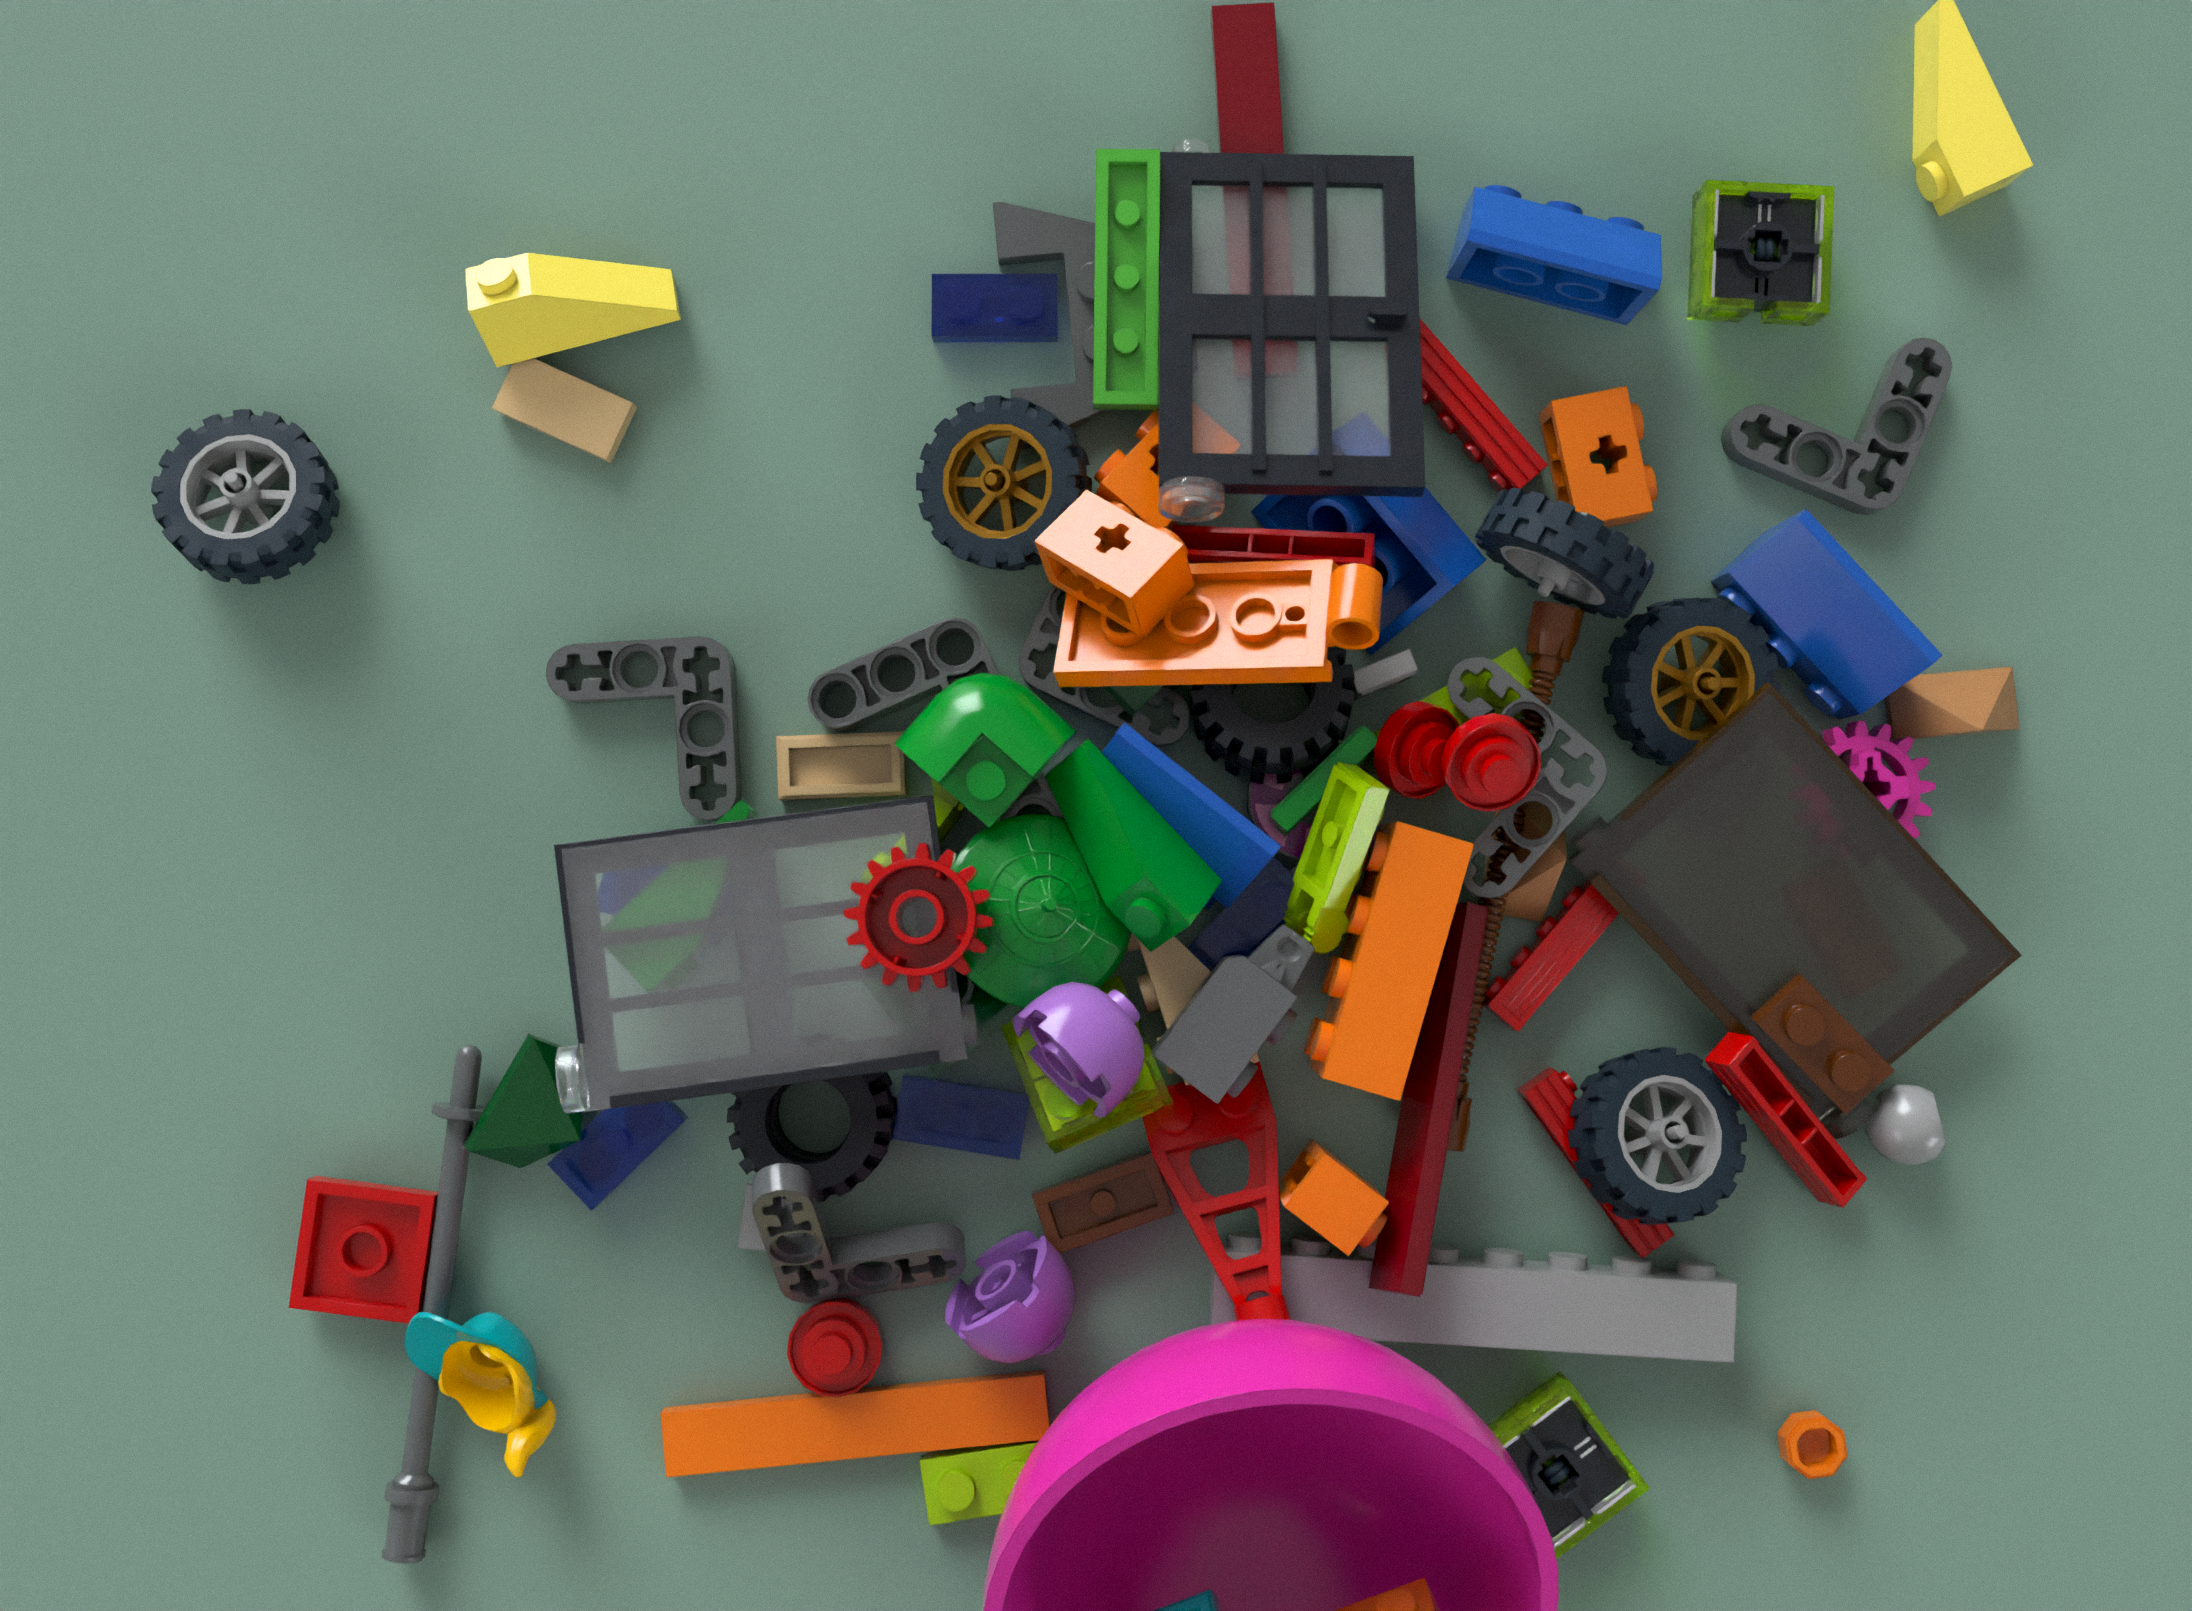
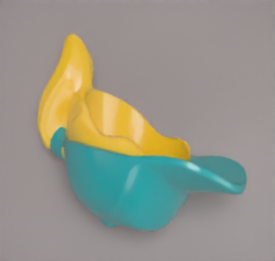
M419 1312L415 1314L409 1322L405 1333L404 1346L409 1359L417 1368L437 1380L442 1394L456 1399L475 1425L495 1433L507 1434L504 1461L510 1473L520 1478L523 1475L528 1458L544 1443L556 1421L554 1404L545 1392L537 1386V1358L529 1339L515 1324L494 1312L476 1315L463 1325L432 1313Z

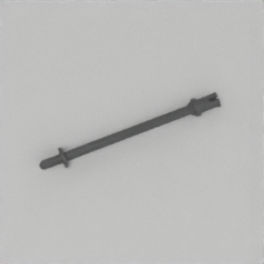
M465 1045L457 1052L450 1103L440 1102L434 1103L432 1106V1114L447 1119L422 1312L432 1313L447 1320L470 1155L464 1144L473 1130L474 1122H478L486 1108L482 1105H476L482 1054L473 1045ZM416 1366L402 1470L393 1480L387 1482L384 1499L390 1502V1510L382 1558L389 1562L403 1564L420 1562L425 1558V1541L430 1504L437 1502L439 1485L433 1481L434 1479L428 1473L439 1385L437 1380Z

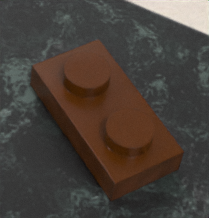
M1799 973L1750 1016L1845 1115L1895 1071L1809 981Z
M1151 1150L1032 1191V1198L1046 1239L1060 1254L1174 1214L1163 1178L1152 1157Z

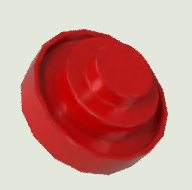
M1422 701L1408 703L1400 707L1390 715L1380 730L1375 745L1374 767L1379 780L1391 791L1405 797L1420 799L1437 792L1446 784L1442 777L1441 756L1446 741L1459 727L1457 719L1447 709Z
M1495 713L1476 716L1460 725L1446 741L1441 756L1442 777L1456 799L1470 809L1486 812L1506 809L1522 800L1536 784L1541 770L1540 748L1528 729L1511 716Z
M830 1299L814 1303L799 1316L789 1334L787 1356L792 1373L805 1388L820 1396L842 1397L857 1392L872 1379L882 1360L884 1338L879 1322L868 1308L852 1299Z

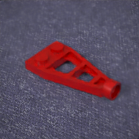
M1260 1062L1254 1063L1258 1069L1243 1091L1235 1099L1226 1093L1218 1104L1193 1085L1186 1086L1184 1082L1158 1088L1161 1099L1140 1107L1152 1157L1233 1304L1236 1320H1291L1285 1296L1282 1295L1277 1121ZM1238 1139L1246 1145L1249 1152L1248 1182L1241 1191L1218 1197L1212 1196L1202 1188L1190 1166V1157L1195 1150ZM1253 1208L1257 1212L1262 1240L1261 1250L1258 1254L1234 1260L1225 1252L1215 1227V1219L1218 1216ZM1255 1292H1263L1268 1295L1247 1301L1248 1297Z

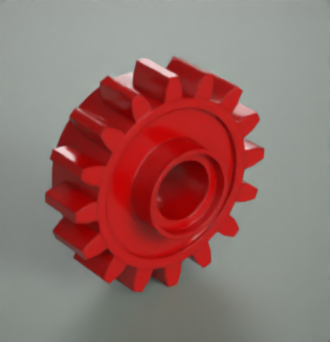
M919 843L915 858L910 859L907 858V855L899 846L891 848L892 864L884 867L882 864L871 859L867 863V867L873 876L868 884L852 882L850 889L861 898L858 907L844 909L843 916L856 920L859 931L846 938L848 945H865L868 953L862 959L861 967L865 970L873 968L878 964L884 966L882 983L887 986H892L899 979L900 975L903 974L907 975L909 992H920L924 976L928 975L931 976L938 989L948 987L947 969L953 967L964 976L968 975L972 969L964 957L969 950L986 953L988 946L982 940L976 938L978 928L994 926L993 918L978 912V905L985 903L991 898L990 891L971 890L969 884L975 879L978 871L971 865L958 873L955 872L953 867L956 861V853L949 849L936 862L932 860L930 846L927 843ZM925 898L935 907L937 921L930 933L916 938L905 930L902 923V914L905 907L911 901Z

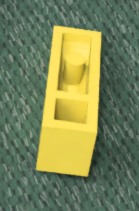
M1938 0L1915 24L1912 162L1916 168L1918 189L1927 201L1933 203L1939 217L2006 187L2033 166L1954 0Z
M524 253L505 259L495 258L481 265L465 269L468 311L497 368L681 320L675 278L671 269L535 253Z

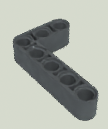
M953 617L934 623L823 673L815 679L809 688L808 704L816 720L834 731L845 733L862 728L938 694L957 679L978 673L999 675L976 626L966 619ZM962 634L971 638L974 643V651L971 658L963 665L958 666L948 665L941 661L940 648L944 640L951 635ZM900 659L911 662L916 672L911 686L901 692L888 691L884 687L882 680L883 671L887 665ZM841 685L851 686L857 698L855 708L846 717L831 718L825 708V699L829 691ZM1043 772L1035 781H1032L1002 815L1000 820L1020 815L1024 809L1031 806L1043 807L1052 816L1063 818Z

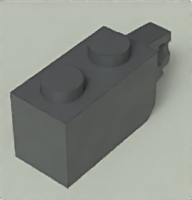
M1281 924L1247 958L1242 955L1221 957L1151 1050L1153 1056L1216 1104L1220 1102L1226 1093L1235 1099L1257 1071L1258 1067L1250 1060L1265 1040L1272 1045H1276L1295 1021L1298 1014L1290 1009V1007L1298 997L1292 993V990L1315 948L1294 930Z

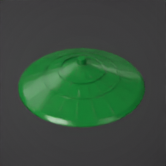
M1046 814L1012 816L1000 820L991 828L986 827L977 833L956 857L953 870L958 873L972 865L978 873L969 884L971 890H989L991 894L989 900L978 905V912L993 918L994 926L978 928L976 938L982 940L988 946L986 953L969 950L964 956L972 969L968 977L982 990L1005 1003L1025 1008L1031 1001L1047 990L1062 984L1077 982L1100 988L1116 971L1128 948L1131 931L1105 905L1064 818Z

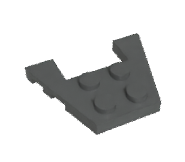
M1005 202L993 203L999 266L1055 260L1064 261L1076 378L1074 383L1010 389L1011 398H1023L1041 406L1073 429L1089 422L1090 418L1108 411L1093 410L1095 223ZM1192 339V376H1194L1198 372L1196 339ZM1024 441L1021 450L1032 446Z

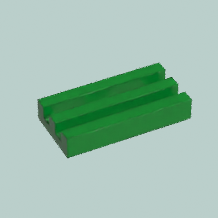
M1365 725L1363 727L1359 726L1270 812L1269 822L1286 837L1320 804L1333 765H1337V762H1343L1359 767L1374 752L1378 738Z

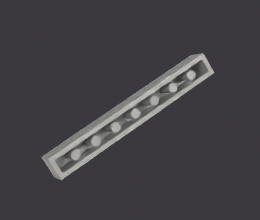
M1229 1232L1227 1241H1221L1227 1255L1234 1260L1258 1254L1262 1247L1260 1233ZM1293 1236L1291 1245H1281L1282 1295L1285 1296L1291 1320L1320 1324L1362 1336L1369 1340L1734 1363L1738 1284L1721 1273L1716 1272L1717 1265L1711 1262L1677 1260L1675 1270L1652 1268V1260L1647 1258L1613 1256L1612 1266L1587 1264L1588 1256L1572 1252H1549L1548 1262L1523 1260L1522 1251L1508 1248H1485L1484 1258L1459 1256L1458 1247L1445 1244H1431L1423 1294H1421V1297L1369 1288L1377 1240H1374L1366 1248H1362L1357 1244L1356 1249L1349 1256L1338 1248H1330V1242L1327 1239L1317 1236ZM1211 1266L1208 1306L1209 1323L1211 1325L1236 1321L1233 1311L1234 1306ZM1255 1292L1248 1297L1247 1301L1268 1295L1263 1292Z

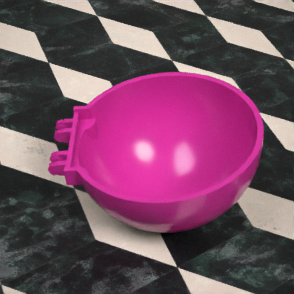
M1284 1319L1236 1320L1197 1327L1171 1335L1140 1349L1098 1377L1061 1411L1030 1453L1016 1478L1005 1504L991 1550L984 1586L983 1611H1153L1210 1589L1217 1596L1221 1611H1334L1424 1577L1440 1611H1557L1559 1600L1558 1566L1553 1541L1541 1510L1515 1462L1483 1420L1455 1392L1434 1375L1388 1347L1362 1336L1324 1325Z

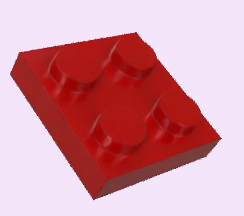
M323 1176L308 1178L288 1308L409 1324L412 1317L423 1310L438 1192Z

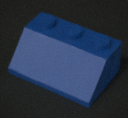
M1489 185L1484 189L1474 187L1462 212L1446 274V279L1627 325L1660 289L1662 281L1661 235L1644 231V226L1633 219L1611 217L1606 221L1583 215V210L1580 207L1568 202L1550 201L1544 205L1521 199L1522 195L1510 187L1501 185Z
M1364 414L1332 434L1333 455L1390 456L1389 443ZM1317 448L1309 455H1317ZM1426 487L1422 497L1267 495L1250 511L1265 529L1375 534L1374 568L1380 572L1383 578L1379 639L1374 645L1366 648L1371 656L1486 561V558Z
M1807 509L1764 531L1710 581L1720 592L1717 598L1727 601L1726 606L1741 607L1752 616L1749 621L1754 626L1763 627L1770 639L1765 643L1769 652L1776 653L1778 665L1786 670L1791 668L1807 685L1804 693L1808 700L1819 711L1827 716L1835 715L1838 720L1861 715L1943 656Z
M1125 722L1101 752L1223 880L1205 904V909L1209 910L1215 901L1223 908H1229L1281 848L1280 844Z

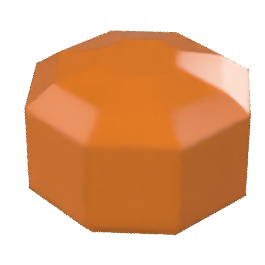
M1816 1410L1791 1413L1777 1432L1780 1458L1807 1479L1833 1476L1848 1456L1844 1431Z

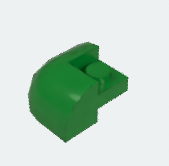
M978 673L957 679L938 693L894 744L987 827L991 828L1032 781H1035L1078 731L1029 688L1004 675Z

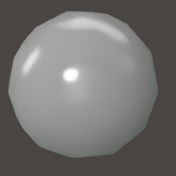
M1897 1084L1881 1091L1869 1104L1865 1132L1881 1156L1897 1164L1920 1165L1937 1158L1946 1147L1932 1091L1919 1085Z

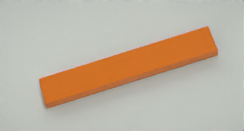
M1045 1370L864 1387L855 1393L842 1397L820 1396L813 1392L665 1407L660 1412L666 1477L1037 1441L1042 1438L1050 1427Z

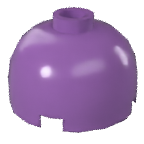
M1077 982L1062 984L1047 990L1035 998L1013 1018V1027L1018 1038L1028 1029L1037 1044L1028 1054L1054 1085L1078 1106H1081L1088 1098L1098 1103L1093 1115L1099 1118L1107 1116L1122 1102L1139 1080L1144 1065L1143 1039L1135 1023L1140 1019V1015L1129 999L1117 990H1112L1106 994L1099 988L1089 984Z
M1021 1231L1004 1238L985 1251L975 1261L978 1267L985 1268V1270L977 1275L969 1286L960 1278L953 1288L945 1307V1322L980 1356L999 1363L1021 1362L1053 1351L1065 1337L1066 1327L1069 1324L1076 1301L1072 1272L1062 1255L1042 1234L1040 1239H1038L1031 1231Z

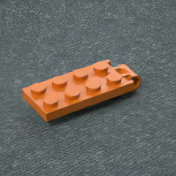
M1333 559L1189 564L1195 586L1145 638L1140 637L1069 593H1066L1053 673L1059 687L1332 682L1333 668L1332 663L1327 659L1328 647L1337 646L1348 650L1366 649L1374 645L1379 639L1383 578L1380 572L1368 565L1352 563L1339 567Z

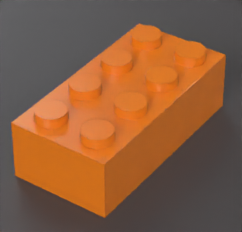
M1399 821L1379 825L1378 831L1373 834L1362 864V871L1366 873L1360 894H1357V896L1351 894L1346 911H1344L1349 924L1345 932L1348 935L1342 956L1340 958L1332 955L1324 974L1321 992L1330 996L1324 1018L1313 1017L1304 1044L1303 1054L1309 1055L1311 1059L1309 1067L1323 1079L1400 1101L1473 850V843Z

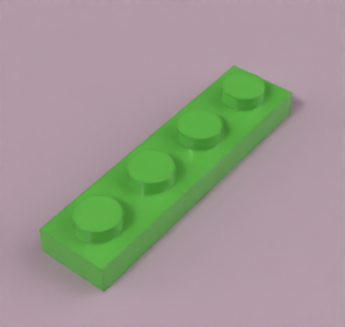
M1096 149L1093 410H1157L1160 149Z

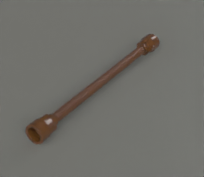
M1534 601L1527 628L1528 644L1526 648V654L1531 656L1528 670L1532 671L1530 675L1533 679L1529 680V684L1532 686L1528 687L1527 690L1547 706L1551 704V700L1548 697L1553 695L1550 689H1554L1555 686L1552 681L1556 680V676L1561 675L1563 662H1570L1571 653L1578 642L1584 611L1563 604ZM1523 711L1522 716L1525 718L1521 719L1520 723L1528 729L1538 744L1542 741L1539 737L1544 736V732L1541 729L1546 727V724L1543 723L1545 720L1534 711ZM1527 803L1519 807L1515 813L1514 825L1518 833H1522L1523 830L1520 825H1524L1522 817L1526 816V812L1523 809L1528 808ZM1503 827L1499 828L1500 830L1495 833V836L1498 838L1494 840L1504 845L1490 858L1493 862L1488 864V868L1491 870L1486 872V876L1489 879H1485L1484 883L1489 880L1498 885L1503 883L1507 876L1501 870L1502 863L1512 852L1517 856V852L1514 849H1518L1519 845L1509 838ZM1508 893L1496 898L1481 897L1484 903L1479 904L1487 907L1488 915L1447 1150L1465 1151L1471 1125L1470 1107L1472 1098L1467 1097L1470 1083L1467 1082V1076L1465 1075L1469 1073V1068L1466 1066L1471 1064V1060L1468 1058L1473 1055L1470 1050L1474 1049L1475 1045L1472 1042L1476 1041V1036L1473 1034L1478 1032V1028L1475 1026L1480 1024L1477 1018L1482 1015L1479 1010L1483 1009L1481 1002L1485 1001V996L1482 994L1487 992V988L1484 986L1489 983L1486 979L1491 974L1488 969H1492V964L1489 962L1494 960V956L1491 954L1496 952L1493 946L1498 943L1495 937H1499L1497 929H1501V924L1498 922L1503 920V916L1500 914L1505 911L1502 905H1506L1507 901L1504 897H1508Z

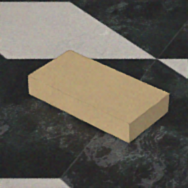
M532 358L511 365L492 409L505 417L611 464L637 407L633 402Z
M903 731L776 736L778 800L907 796L906 754L894 744L903 734Z

